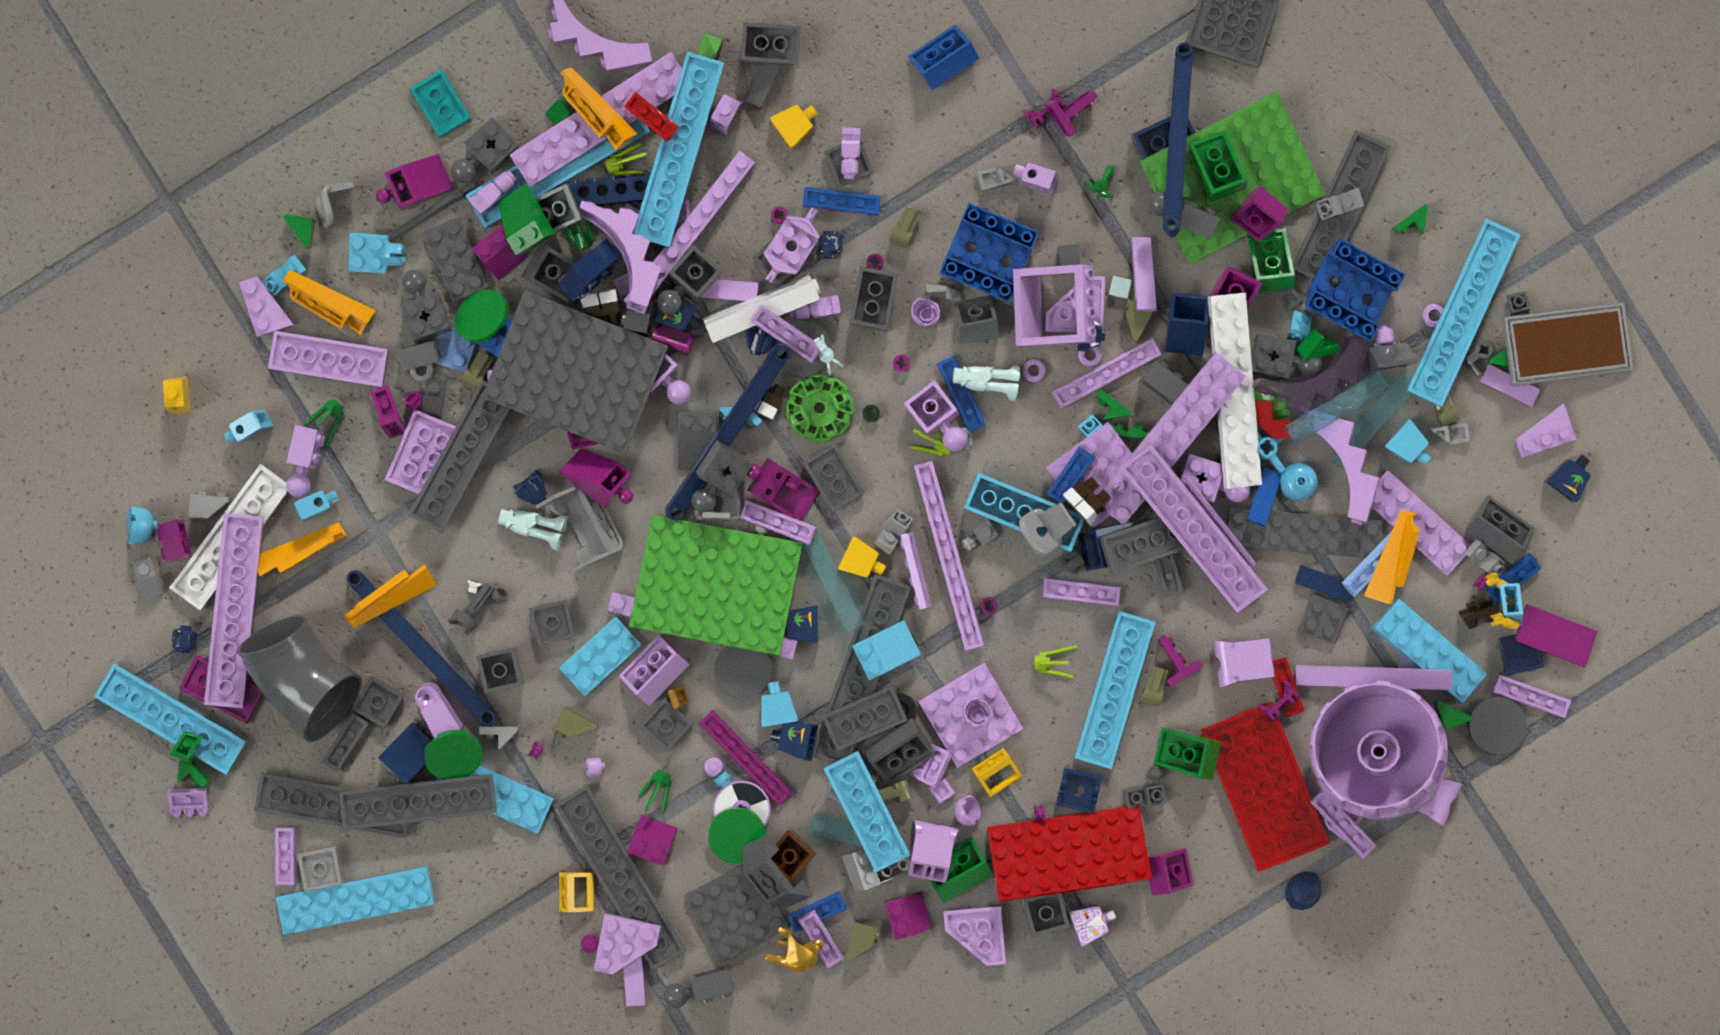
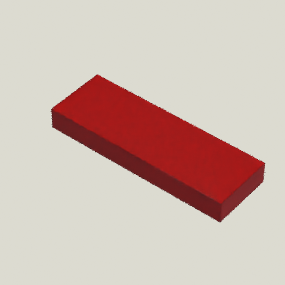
M637 92L633 94L624 106L666 142H669L680 128Z
M1283 657L1274 660L1275 676L1272 678L1279 699L1284 694V680H1287L1299 695L1287 658ZM1291 695L1295 702L1291 704L1286 700L1282 704L1286 718L1305 711L1300 698L1296 699Z

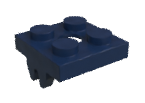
M1064 767L1055 805L1093 814L1098 800L1102 776ZM1082 785L1084 793L1081 796L1074 795V786Z

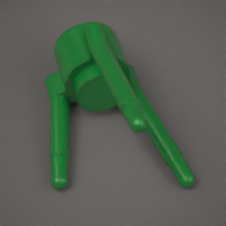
M586 220L587 232H583L580 221L576 223L579 232L575 235L576 238L569 227L565 229L572 240L573 246H577L578 250L593 245L591 241L594 240L591 222Z
M332 398L304 422V426H307L325 411L326 413L315 425V428H318L329 415L333 418L337 416L328 435L325 447L329 446L338 423L344 415V412H342L344 406Z
M659 769L656 773L653 772L650 780L638 794L640 798L652 783L656 785L646 805V812L652 805L659 788H664L666 785L661 813L665 812L670 786L673 782L670 780L672 775Z

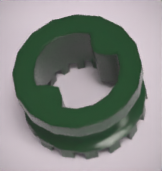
M867 405L863 410V417L868 422H874L880 416V411L875 405ZM869 408L876 410V417L873 419L867 417L868 413L866 410Z

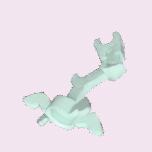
M823 334L821 339L818 337L814 340L815 346L821 351L818 354L819 359L827 364L829 376L831 375L829 365L831 360L841 367L844 366L833 358L834 353L826 346Z

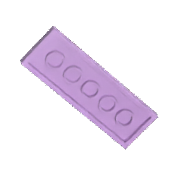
M274 331L268 369L383 387L389 350Z
M1386 470L1380 477L1372 509L1392 527H1394L1401 510L1415 512L1416 515L1413 522L1415 526L1419 527L1420 532L1415 548L1448 576L1466 556L1464 553L1471 545L1391 472Z

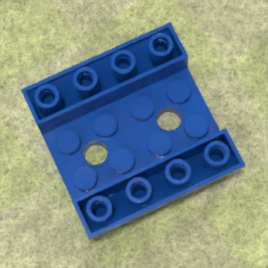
M968 203L939 274L1010 303L1014 294L1013 269L1025 268L1039 232ZM968 242H973L976 245V250L972 253L965 249V245ZM1003 257L1011 259L1012 263L1009 267L1001 265Z
M1339 238L1325 255L1308 288L1305 307L1368 342H1372L1380 326L1376 322L1392 291H1398L1406 274ZM1332 276L1338 279V284L1335 287H1332L1329 282ZM1365 294H1368L1371 299L1367 305L1362 302V297Z

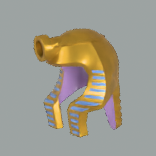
M779 928L778 935L787 937L788 941L778 939V946L786 949L787 955L782 957L765 954L764 959L798 973L812 969L817 963L819 950L823 948L824 943L814 939L812 943L808 942L806 945H800L793 939L791 930Z

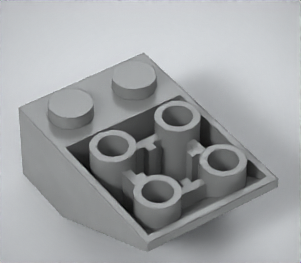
M864 848L842 856L855 892L870 889L907 874L910 866L907 856L875 872Z

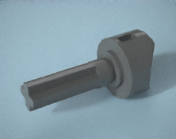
M485 583L465 611L456 609L448 622L464 627L466 635L469 636L477 626L473 617L494 589Z

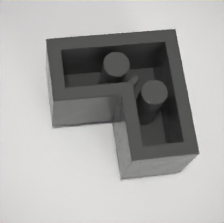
M652 296L650 298L645 314L631 309L627 310V313L622 316V327L633 333L649 336L655 297Z

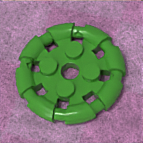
M812 374L804 380L800 379L790 389L789 399L785 403L787 420L789 419L793 431L801 438H808L816 443L831 441V438L841 436L850 426V418L854 415V401L847 391L849 390L847 386L838 378L828 377L827 374ZM824 383L831 385L830 391L822 389ZM812 384L814 390L807 392L805 387ZM841 394L843 401L838 403L835 396ZM797 397L803 398L801 405L795 404ZM820 402L825 405L823 413L815 412L814 406L816 403ZM838 411L844 412L842 419L836 418ZM801 413L804 420L799 422L796 415ZM832 424L834 429L827 432L825 426ZM810 425L817 427L815 433L808 431Z

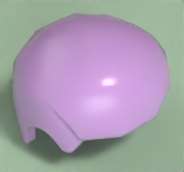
M918 298L912 304V319L919 326H933L940 317L938 304L931 298Z
M973 698L968 700L963 707L962 715L968 725L974 728H981L986 726L991 720L992 710L988 702L979 698Z
M972 795L960 798L955 805V816L961 824L966 826L976 824L975 821L981 817L979 803Z

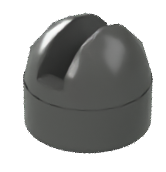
M497 587L492 592L491 597L497 604H501L508 598V593L502 587Z
M1154 764L1147 772L1146 777L1151 781H1158L1162 777V771Z

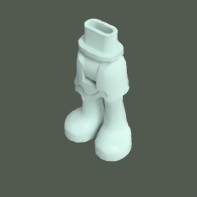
M1013 365L1008 370L993 369L994 367L989 366L954 368L952 383H958L961 386L976 391L986 390L1005 393L1010 401H1016L1018 384L990 382L989 380L997 378L1019 382L1020 365Z
M502 509L498 524L504 525L506 529H510L519 535L543 539L549 542L552 549L559 551L563 535L535 527L541 525L564 532L568 516L559 515L557 518L542 517V514L536 512L514 511L512 509L507 511Z

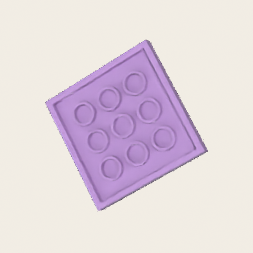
M414 409L385 480L420 494L456 426Z
M1107 422L1046 468L1056 480L1076 449L1080 446L1095 456V459L1080 480L1084 483L1093 477L1099 484V487L1093 492L1097 495L1132 452L1111 424ZM1106 511L1101 512L1090 527L1094 528L1109 517L1110 514Z
M985 663L918 701L946 750L953 753L951 758L957 768L1023 729ZM973 698H979L988 702L992 710L991 720L986 726L981 728H974L968 725L962 715L963 707L968 700Z

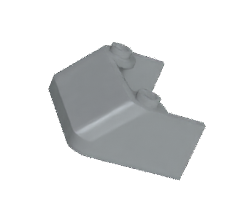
M577 486L554 494L535 506L536 509H539L549 504L555 514H566L583 546V548L577 551L576 555L580 565L568 571L569 574L584 569L616 553L623 547V541L606 507L601 506Z

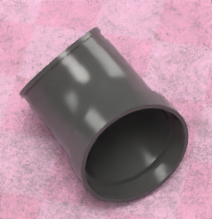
M303 615L283 618L261 628L245 639L237 649L244 666L259 690L273 707L290 722L291 729L307 742L317 741L331 732L350 711L361 690V677L346 664L337 663L329 655Z

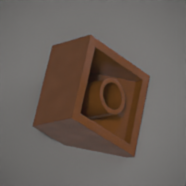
M787 830L776 843L779 850L771 857V860L777 865L785 878L788 879L789 883L792 884L816 853L810 844L798 833Z

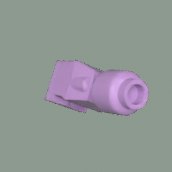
M842 127L841 156L844 159L841 161V173L844 175V179H855V175L858 174L859 162L856 159L860 156L861 128Z
M510 171L507 173L503 172L494 180V184L489 183L481 188L469 201L481 215H484L502 198V192L506 193L514 186V181L517 179Z
M839 296L821 297L817 301L790 311L791 318L802 320L810 318V315L814 318L841 314Z

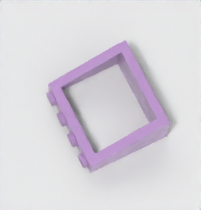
M1080 264L1013 269L1016 346L1040 348L1095 343L1096 312L1094 309L1095 292L1093 289L1094 272L1092 265ZM1075 273L1077 335L1043 337L1041 275Z

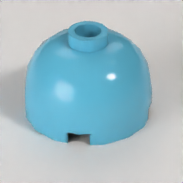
M1290 464L1281 474L1280 490L1284 496L1291 500H1306L1317 489V475L1307 464Z
M130 506L126 523V530L130 533V536L126 535L128 545L144 544L152 537V533L156 532L157 521L153 520L150 511L144 507Z

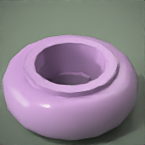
M1430 304L1424 308L1422 319L1427 326L1435 328L1438 320H1430L1429 312L1432 310L1437 311L1440 318L1443 308L1438 304Z
M1098 346L1091 349L1095 352L1096 356L1090 361L1085 359V352H1078V358L1084 366L1092 367L1100 362L1102 353Z
M1030 359L1022 367L1023 377L1029 382H1039L1045 375V366L1038 359ZM1031 365H1036L1039 368L1037 376L1029 375L1028 368Z

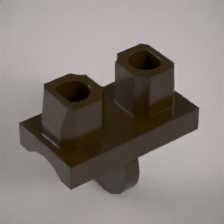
M1473 595L1471 596V602L1465 604L1466 608L1458 611L1466 626L1472 629L1478 626L1476 618L1483 617L1485 623L1493 622L1494 620L1490 616L1497 612V608L1491 600L1485 602L1484 598L1477 599Z

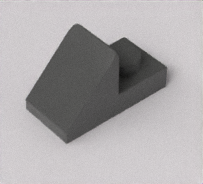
M428 378L426 380L425 395L422 397L423 413L432 417L442 418L446 379Z

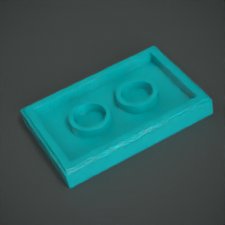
M442 69L409 89L439 139L472 119Z

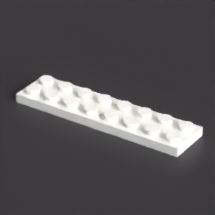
M260 464L225 513L264 517V526L287 495L286 482ZM224 514L170 586L171 590L200 611H202L216 592Z

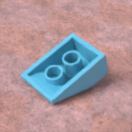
M904 620L852 645L869 680L921 655Z

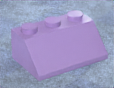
M658 635L619 677L641 700L650 706L689 664Z

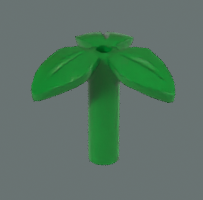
M1109 165L1101 179L1097 180L1094 185L1085 180L1088 189L1093 193L1098 192L1100 197L1113 198L1114 195L1105 191L1108 187V180L1115 168Z

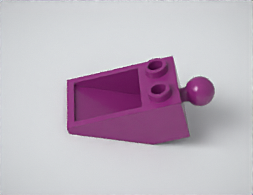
M439 154L385 172L384 174L391 189L382 188L378 190L376 199L378 202L386 204L394 196L400 210L404 211L449 192L454 188ZM401 179L402 183L396 185L395 180ZM404 196H408L410 198L405 202H403L402 200Z
M580 448L559 472L604 508L616 494L623 504H629L634 498L633 492L630 489H622L632 472L619 462Z
M769 458L766 459L761 468L757 464H753L747 473L750 479H754L747 491L787 516L799 521L802 520L819 493L818 489ZM787 476L803 484L798 487V492L783 484L788 480Z

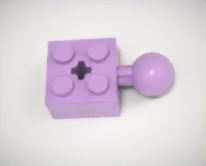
M665 354L651 393L653 394L662 384L667 389V397L672 403L676 405L685 404L691 397V388L686 382L681 380L675 381L670 377L678 365Z
M935 380L904 403L907 410L927 435L932 436L938 430H941L943 433V444L948 450L959 451L965 447L967 443L966 433L959 427H952L949 423L960 414ZM932 406L935 408V411L929 412V407Z
M298 425L294 427L286 462L297 465L296 472L289 476L286 481V489L294 497H303L310 491L311 482L306 475L308 468L315 469L320 464L321 455L319 450L320 447L324 446L325 436H323L322 431Z
M1187 454L1179 479L1182 480L1188 476L1208 502L1213 503L1215 501L1218 490L1225 492L1227 498L1233 502H1242L1248 497L1250 492L1249 486L1224 489L1222 464ZM1202 473L1205 481L1198 483L1199 479L1196 476Z

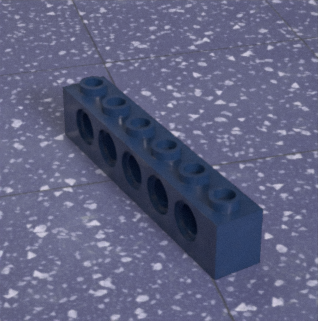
M651 172L643 173L641 177H636V174L624 175L622 179H617L616 176L605 177L603 181H598L597 178L586 179L584 183H579L578 180L567 181L578 208L582 201L592 202L596 206L643 202L646 189L643 192L636 191V185L644 183L647 188ZM619 185L627 187L624 194L617 193L616 190ZM600 187L608 189L605 196L598 195L597 192ZM581 189L589 191L586 198L579 197L578 194Z

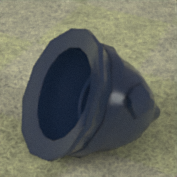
M1307 871L1296 874L1289 880L1285 888L1287 902L1291 908L1298 910L1312 908L1319 901L1322 893L1321 881L1317 874Z

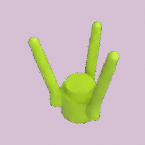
M642 143L633 145L606 159L608 173H614L615 176L643 174V170H621L624 169L623 163L647 156V153L644 152L621 159V156L642 146Z
M913 430V433L935 443L934 448L937 450L909 445L910 449L936 454L940 457L943 454L948 456L950 450L944 446L943 433L939 430L936 432L941 437L938 440L921 431Z
M1073 645L1048 652H1039V655H1034L1035 670H1040V673L1073 678L1074 676L1071 674L1047 669L1050 668V665H1068V661H1050V657L1046 656L1077 649L1078 646Z

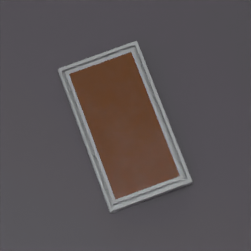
M1624 302L1502 318L1512 386L1633 371Z

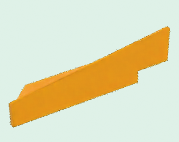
M573 68L562 70L561 75L564 76L565 86L562 88L563 96L599 138L605 135L615 151H617L638 134Z
M292 270L283 278V282L288 284L290 288L289 295L293 301L339 329H342L346 324L361 335L375 313L374 309Z
M1400 511L1364 595L1366 597L1392 605L1396 586L1404 587L1420 533L1419 527L1415 526L1413 522L1416 515L1415 512Z
M337 522L263 552L259 558L258 574L259 576H265L278 568L280 573H285L345 537L346 533L340 523Z
M425 564L410 576L403 570L357 603L354 609L345 614L344 617L355 628L435 587L436 582Z

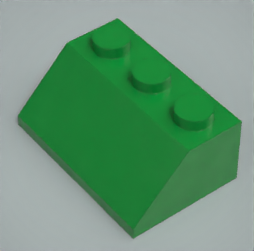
M973 837L953 847L946 883L930 881L944 904L994 875Z

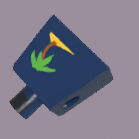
M681 297V307L676 313L667 315L659 311L654 320L657 324H662L685 332L688 326L699 330L703 323V320L694 316L697 308L684 297Z
M1580 455L1575 462L1571 459H1566L1544 482L1572 503H1575L1579 500L1591 477V474L1584 470L1590 460L1583 455Z
M818 606L789 611L786 625L787 638L818 642Z
M784 723L781 731H772L771 741L779 742V751L802 760L812 761L819 725Z

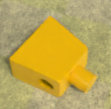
M795 105L770 117V121L792 150L813 129L810 120L817 116L818 113L812 105L804 111L798 105Z
M188 377L165 379L163 381L165 409L170 414L190 413Z
M853 536L838 569L868 578L871 571L882 575L886 565L876 561L879 555L877 551Z

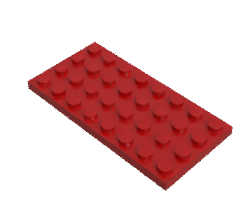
M1269 701L1261 705L1272 706L1274 704L1272 701ZM1254 707L1200 730L1203 737L1221 742L1216 770L1259 873L1330 843L1316 808L1310 803L1312 800L1280 719L1273 713L1272 716L1276 719L1273 722L1258 707Z
M1139 805L1130 809L1120 807L1094 811L1093 814L1086 812L1046 818V821L1040 819L1039 822L1032 820L987 827L999 903L1152 880Z

